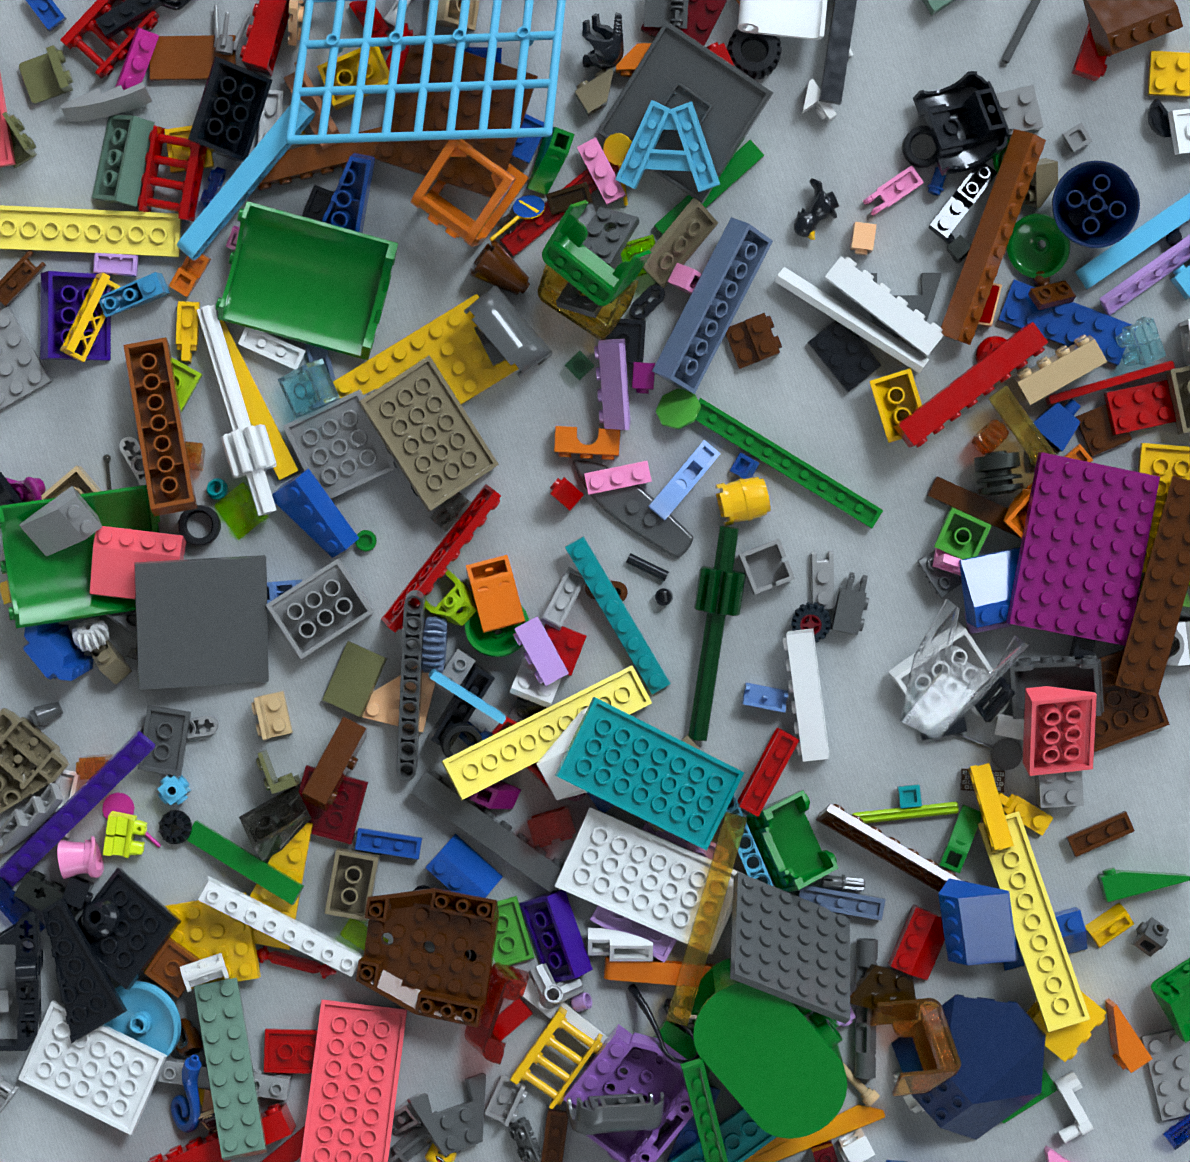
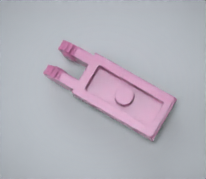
M911 165L877 188L876 192L863 200V202L867 205L878 196L881 197L884 203L876 206L870 212L874 216L884 208H889L924 182Z

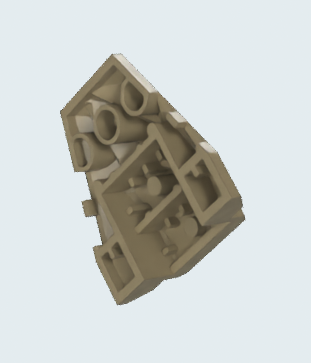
M2 708L0 711V813L56 781L69 766L66 757L60 753L61 749L56 743L27 718H20L6 708Z

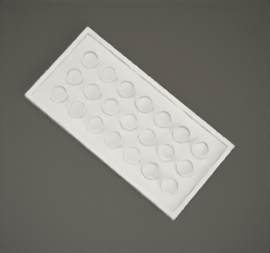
M589 806L554 886L713 955L733 910L734 876L739 871Z

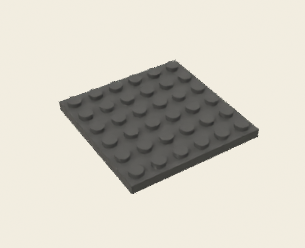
M738 872L734 876L730 978L846 1024L850 1020V917L831 912L823 906Z

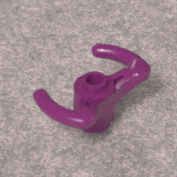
M26 477L22 481L6 478L23 502L42 500L41 495L45 493L46 488L40 478Z

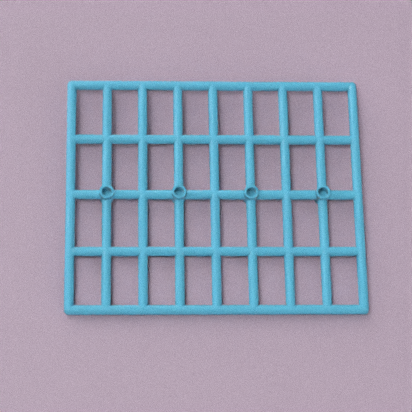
M305 0L286 134L287 144L549 137L552 135L566 0H557L554 31L531 32L534 0H525L522 26L518 28L517 32L498 33L502 0H493L490 32L482 34H466L470 0H461L458 29L453 32V35H435L439 0H430L426 36L403 37L407 0H399L395 31L389 37L371 38L376 0H367L363 37L355 39H340L345 1L364 0ZM336 2L332 34H329L326 40H309L314 3ZM534 40H553L549 79L525 80L528 50ZM520 41L516 80L493 81L497 42ZM488 42L484 81L461 82L464 49L470 43ZM456 43L452 82L429 83L433 44ZM406 45H424L420 83L397 84L400 54L406 48ZM393 46L388 85H365L370 47ZM361 47L356 86H334L338 54L343 51V48ZM330 48L325 86L302 88L307 49ZM548 88L544 128H520L524 89ZM515 89L511 129H487L492 90ZM483 90L478 130H455L459 92ZM451 91L446 131H423L427 92ZM418 92L414 132H391L395 93ZM364 94H386L382 133H359ZM332 95H355L350 134H327ZM301 96H323L318 135H295Z

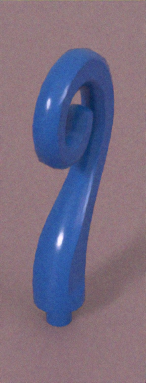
M197 1055L187 1058L182 1068V1082L187 1098L183 1095H177L171 1102L173 1120L176 1126L185 1133L192 1132L198 1127L200 1122L198 1118L201 1116L198 1092L201 1062Z

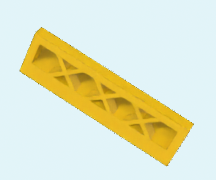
M105 273L96 274L60 351L82 363L85 362L106 318L103 310L100 316H93V312L106 285L113 288V290L121 287L110 281V276ZM89 321H91L93 332L91 335L84 336V331ZM80 340H82L84 346L82 355L75 353Z
M990 764L970 766L968 772L992 852L1013 847L1014 844Z

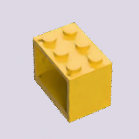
M1082 991L1090 1020L1047 1032L1037 1000L1026 1012L1046 1034L1045 1046L1064 1062L1068 1059L1071 1060L1077 1054L1078 1046L1088 1041L1092 1035L1090 1032L1095 1026L1098 1027L1105 1020L1104 1015L1107 1013Z

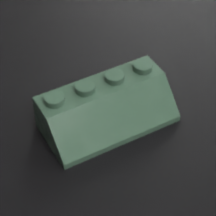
M113 115L108 117L92 199L137 207L142 185L141 180L145 173V157L150 147L149 135L151 130H153L155 122L133 115Z

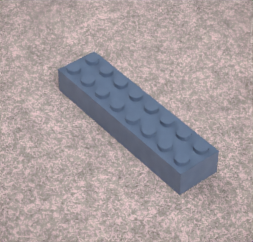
M730 218L652 372L683 390L693 394L696 393L773 240L749 223Z

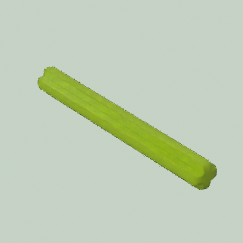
M947 802L909 808L855 812L852 815L860 817L863 823L866 824L957 814L959 807L957 802Z

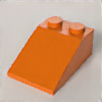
M1108 998L1105 1000L1110 1044L1111 1049L1115 1053L1112 1057L1122 1070L1127 1069L1132 1073L1153 1058L1117 1004Z

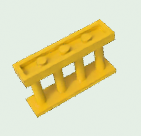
M561 1006L510 1078L516 1085L520 1080H526L551 1097L552 1100L549 1105L551 1109L556 1104L559 1106L562 1104L565 1096L564 1093L591 1054H597L603 1045L601 1043L602 1034L599 1033L593 1040L567 1022V1018H565L567 1010ZM557 1028L560 1030L564 1029L589 1047L582 1057L555 1039L553 1033ZM545 1045L553 1047L577 1064L570 1074L543 1056L541 1050ZM533 1062L535 1064L539 1063L565 1081L558 1091L530 1073L529 1067Z

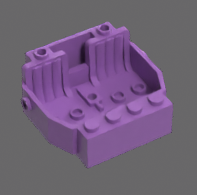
M619 1024L604 1041L598 1053L592 1056L569 1085L563 1099L567 1102V1098H571L572 1107L576 1108L577 1098L582 1100L584 1107V1100H588V1096L642 1093L647 1098L645 1103H648L649 1092H652L654 1105L659 1103L660 1092L664 1093L663 1117L657 1129L587 1135L605 1149L612 1159L619 1160L620 1162H656L693 1116L680 1064L665 1056L658 1038L635 1032L632 1035ZM664 1042L669 1054L678 1059L687 1060ZM626 1068L628 1072L622 1073L620 1069ZM613 1084L615 1088L609 1089L607 1085ZM667 1122L669 1126L656 1141L659 1130Z

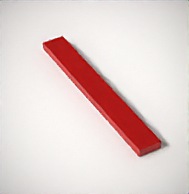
M609 162L614 173L619 172L618 165ZM586 169L563 189L585 182L588 184L590 194L598 188L588 169ZM547 201L544 203V212L540 216L523 220L501 238L500 242L515 257L559 221L565 212L552 216Z

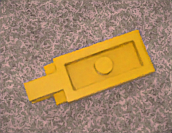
M178 301L175 344L177 345V350H182L181 361L192 362V351H197L199 318L196 310L200 309V302Z
M998 792L1001 804L1004 805L1003 810L1007 815L1019 811L1023 824L1043 836L1053 820L1052 816L1017 795L1011 793L1008 798Z

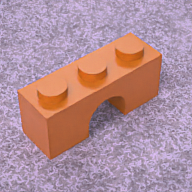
M556 426L554 453H559L558 457L571 458V454H580V458L593 459V455H602L601 459L614 460V456H619L620 430L599 428L597 440L591 445H585L577 438V427Z

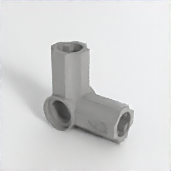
M546 963L538 965L528 972L538 991L540 1004L544 1008H554L557 1004L584 992L580 978L565 980L556 984ZM547 993L553 994L555 996V1000H550L547 996Z

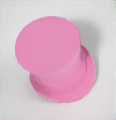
M90 836L91 839L85 840V842L59 841L57 856L63 879L83 873L89 874L92 878H98L102 875L104 861L94 836Z

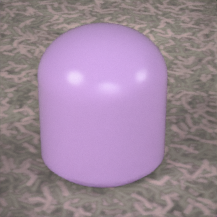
M584 992L571 998V1007L576 1012L590 1009L592 1007L590 994Z

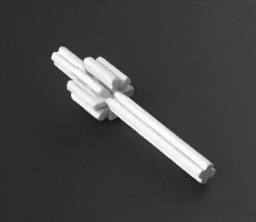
M215 305L204 306L201 309H197L196 312L232 428L231 433L221 437L230 470L235 479L247 477L258 516L271 514L277 511L265 471L273 469L277 464L265 425L251 426L220 320L218 319L217 310H215L216 307Z

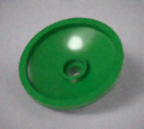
M1031 214L1015 223L1013 233L1007 245V254L1012 265L1023 275L1031 278L1040 275L1043 278H1047L1056 274L1066 264L1070 254V240L1060 231L1053 217L1046 214ZM1041 240L1046 243L1045 247L1040 245ZM1038 271H1044V272H1045V273H1043V274H1036V272H1038Z
M522 607L525 622L529 621V618L525 609ZM476 611L465 623V632L469 643L479 653L490 657H503L516 652L523 646V644L518 645L513 634L516 633L515 628L525 622L497 629L502 631L500 634H495L496 630L483 633Z

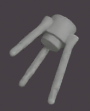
M214 5L215 52L232 55L233 50H238L239 41L250 19L249 15H246L235 41H233V37L227 35L229 12L225 13L223 33L220 35L218 5Z

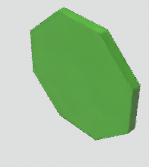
M677 388L662 396L656 413L663 426L681 429L695 422L701 405L695 394Z

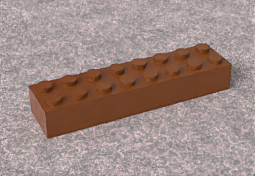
M165 337L123 345L151 511L154 516L197 509L168 340Z

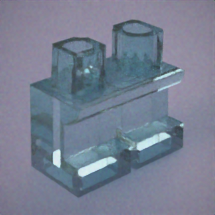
M1141 317L1131 326L1123 327V332L1115 337L1119 347L1124 348L1128 346L1130 352L1122 355L1126 366L1146 365L1166 356L1161 339L1157 338L1159 333L1154 318Z

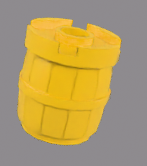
M741 478L728 484L720 483L715 485V489L720 488V493H716L720 515L721 517H726L727 520L723 522L724 526L734 525V522L751 521L765 516L767 512L771 511L769 495L763 478Z

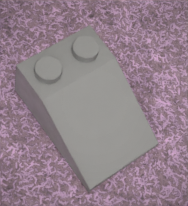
M73 486L19 524L45 556L79 543L102 528L98 515Z

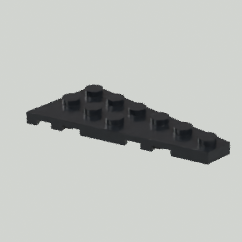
M62 898L42 911L47 934L51 940L52 957H54L56 963L55 971L61 999L67 1014L65 1017L70 1028V1040L73 1043L128 1010Z

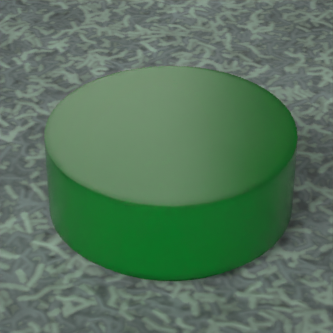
M363 530L357 534L359 539L355 541L358 549L367 552L375 548L377 538L372 531Z

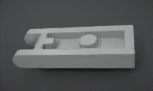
M812 551V604L817 602L819 606L821 604L825 606L824 609H835L833 551L828 552L829 559L816 560L817 553Z

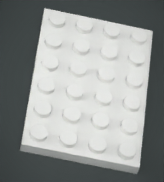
M55 1000L51 1001L18 1079L129 1135L134 1134L167 1055L106 1025L100 1026L71 1043L70 1028L65 1017L67 1016L65 1005Z

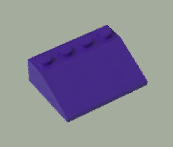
M59 271L41 273L40 359L77 360L60 351L96 274ZM106 285L102 295L111 292V287ZM99 302L93 312L94 317L100 316L102 313ZM111 316L105 318L86 360H111ZM89 321L84 331V336L91 335L93 332L91 321ZM80 340L75 353L82 355L84 346L82 340Z

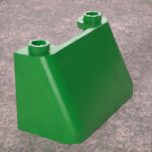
M804 790L795 792L763 807L759 817L752 813L746 816L747 825L775 887L786 892L800 890L839 869L835 855L828 850H821L805 815V812L809 810L810 799Z
M1188 958L1151 984L1153 995L1178 1037L1185 1043L1190 1041V958Z

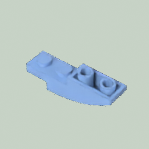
M704 440L648 507L665 521L721 453Z

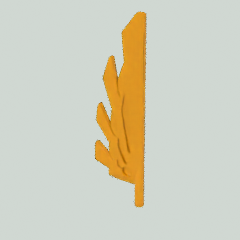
M857 1104L838 1114L827 1126L811 1135L791 1139L776 1137L743 1162H777L885 1118V1113L882 1109Z

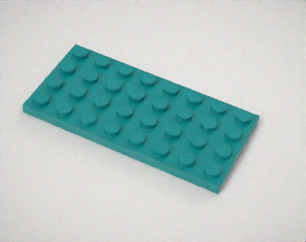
M593 697L555 776L707 851L745 772Z

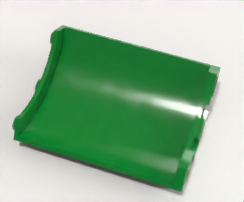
M247 201L245 208L240 209L237 221L240 222V229L235 252L232 251L229 258L231 269L222 298H218L215 310L219 311L218 319L368 361L392 276V266L395 263L399 243Z
M147 485L80 494L98 515L102 526L159 533L158 523L160 522V515L154 516L151 511ZM55 498L0 506V536L4 558L3 561H0L2 574L6 573L12 606L8 608L9 618L14 620L16 629L136 610L134 599L90 594L95 533L79 543L45 556L20 527V523Z

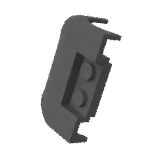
M497 286L488 290L464 310L465 314L470 311L475 316L472 320L503 359L508 361L510 365L516 364L520 370L517 373L519 378L536 364L541 365L553 353Z
M649 1092L648 1103H645L642 1093L588 1096V1100H584V1107L582 1100L577 1098L575 1109H572L571 1098H567L566 1113L572 1129L584 1135L651 1131L657 1129L662 1122L664 1093L660 1092L659 1103L654 1105L652 1092Z

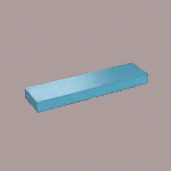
M431 669L428 676L430 679L500 724H503L506 720L504 713L437 670Z

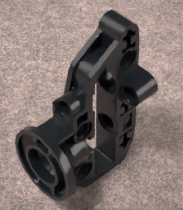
M31 911L24 912L18 922L0 932V945H15L16 960L14 962L16 1002H19L17 1039H0V1051H26L37 1036L41 1025L43 949H41L39 918L36 913ZM25 920L31 925L27 933V923H24ZM30 941L33 947L26 948L23 942ZM26 983H28L29 986L32 987L30 993H28V986L26 985ZM28 1021H30V1028L33 1030H29L27 1027Z

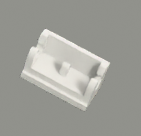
M222 953L180 967L187 992L192 991L191 987L223 976L225 979L229 978Z

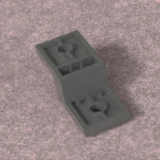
M599 207L587 227L588 235L583 245L615 270L622 263L621 252L640 223L639 218ZM609 228H615V230L606 232V230ZM568 282L556 300L557 307L596 318L603 306L597 305L586 295L581 296L582 292Z

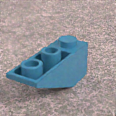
M154 272L102 295L99 303L107 318L170 294L163 274Z

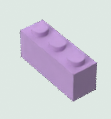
M538 616L515 628L516 633L513 636L519 646L524 645L527 652L523 654L529 665L533 663L537 671L534 674L540 684L544 682L545 686L569 674Z

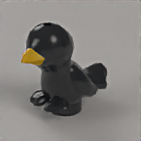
M811 178L809 182L814 188V196L810 203L809 212H806L804 208H802L801 212L798 211L794 221V231L801 237L815 240L817 224L830 215L834 219L837 218L835 209L839 207L833 191L826 194L823 190L822 182Z

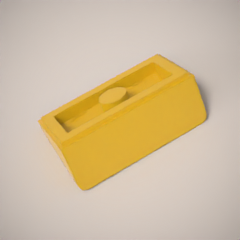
M1117 903L1085 925V928L1096 945L1101 948L1133 926L1134 922L1127 910L1120 903Z

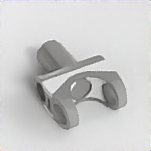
M1190 621L1178 622L1174 636L1176 648L1169 655L1167 665H1190Z

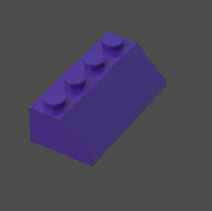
M560 889L551 893L548 892L519 903L540 965L546 963L555 982L575 979L593 970L566 891Z

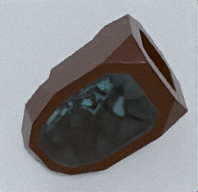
M182 1018L181 1035L176 1050L180 1056L199 1053L204 1049L199 1031L193 1026L191 1021Z

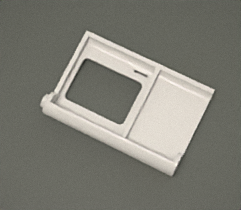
M740 0L737 28L745 33L820 40L824 37L827 0Z

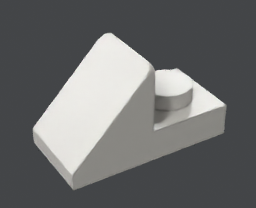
M811 79L807 85L802 114L816 105L818 107L816 112L819 117L830 122L837 114L830 103L819 101L820 88Z

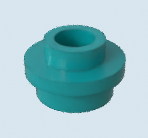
M220 478L211 480L207 485V494L214 500L224 498L228 492L227 483ZM221 487L220 491L216 493V488Z

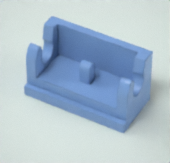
M746 682L742 704L785 713L788 691Z

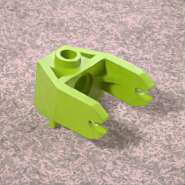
M447 568L445 574L454 582L455 586L436 607L425 599V608L434 616L446 618L448 623L463 626L477 609L472 599V592ZM461 607H463L462 612L457 613V611H458Z

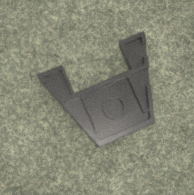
M870 273L874 276L873 281L877 283V273ZM921 273V295L892 296L903 298L908 302L907 307L912 311L915 309L926 316L924 320L927 322L942 273ZM870 314L873 324L895 338H901Z
M485 1073L465 1078L470 1097L469 1101L434 1114L432 1113L428 1094L423 1093L407 1099L408 1104L414 1109L417 1118L426 1128L427 1134L441 1155L446 1156L483 1142Z

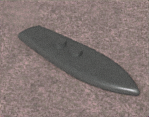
M573 461L577 474L586 490L584 473L608 469L604 465L589 461ZM638 485L591 495L613 518L675 558L681 557L692 544L693 535L671 514L664 521L648 507L654 498Z

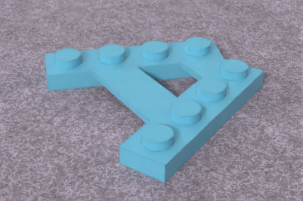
M651 100L615 180L636 189L645 169L691 171L698 192L720 185L693 102L670 109ZM678 130L684 151L655 149L662 131Z

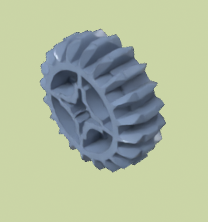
M434 616L426 619L422 647V670L424 673H429L431 669H435L442 674L445 669L448 621L446 618Z

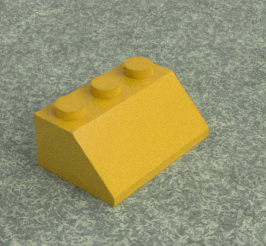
M911 368L869 381L888 443L902 439L894 426L922 405Z

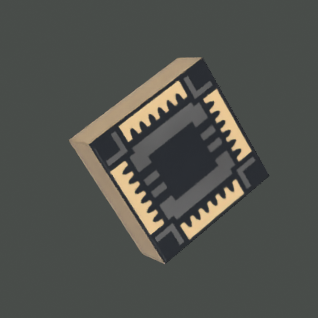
M214 1109L201 1113L198 1120L210 1134L217 1132Z

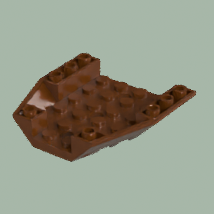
M438 888L367 897L365 918L369 919L364 956L358 961L356 981L415 1015L479 1027L488 997L499 922L497 900ZM384 933H389L393 936V943L388 944L384 941ZM430 941L434 944V952H429L425 949V942ZM473 950L477 956L476 960H469L466 956V951Z

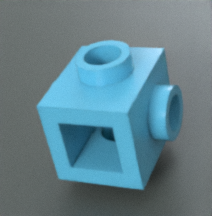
M169 774L160 781L161 786L158 788L160 792L158 796L165 804L169 803L171 806L176 803L180 805L188 798L186 794L191 791L188 787L190 784L182 775H174L172 777ZM170 787H174L176 789V793L174 795L169 791Z

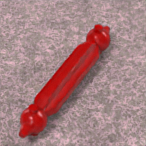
M263 946V948L256 950L260 963L268 959L273 964L312 974L320 972L323 979L337 972L327 964L321 965L314 960L278 951L269 952L268 946Z

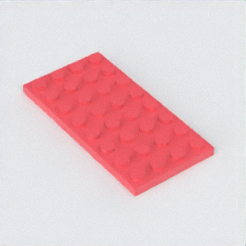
M321 1000L300 1162H388L407 1016L406 1009Z

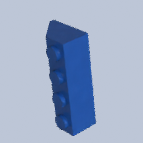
M1073 907L1055 912L1054 915L1068 954L1088 949L1086 929L1081 910ZM1017 941L1018 959L1012 962H1002L1004 971L1025 966Z

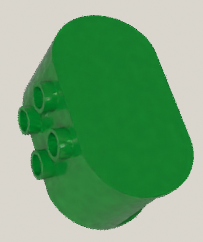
M731 958L717 963L700 979L691 1000V1015H697L696 1020H693V1038L699 1056L756 1124L765 1132L776 1137L791 1139L808 1136L821 1130L837 1116L843 1106L847 1093V1077L838 1045L843 1039L836 1029L839 1026L837 1020L731 979Z

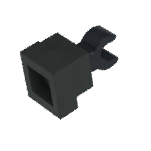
M952 233L945 240L949 244L947 246L948 253L957 264L960 263L968 255L971 244L961 235L955 239Z

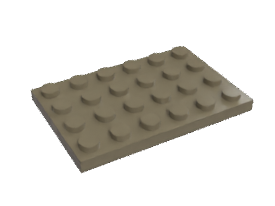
M430 355L358 401L360 407L428 512L499 465Z

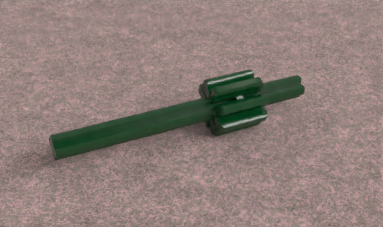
M720 526L714 567L703 566L700 568L694 609L707 613L688 734L691 739L697 741H707L725 619L727 615L738 616L740 614L746 574L733 570L739 528Z

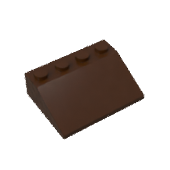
M1083 0L1098 56L1114 55L1183 27L1179 9L1174 0Z

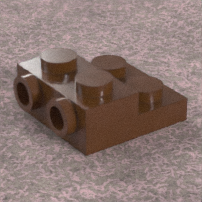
M765 312L730 326L725 334L739 369L780 353L779 349L782 348V344L778 335L774 337L771 330L774 328L771 316L766 317Z

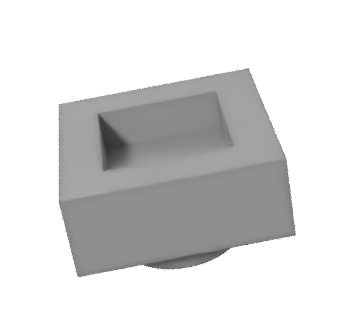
M1082 123L1062 134L1072 153L1092 142Z
M0 988V1013L9 1012V1006H12V993H8L6 988Z

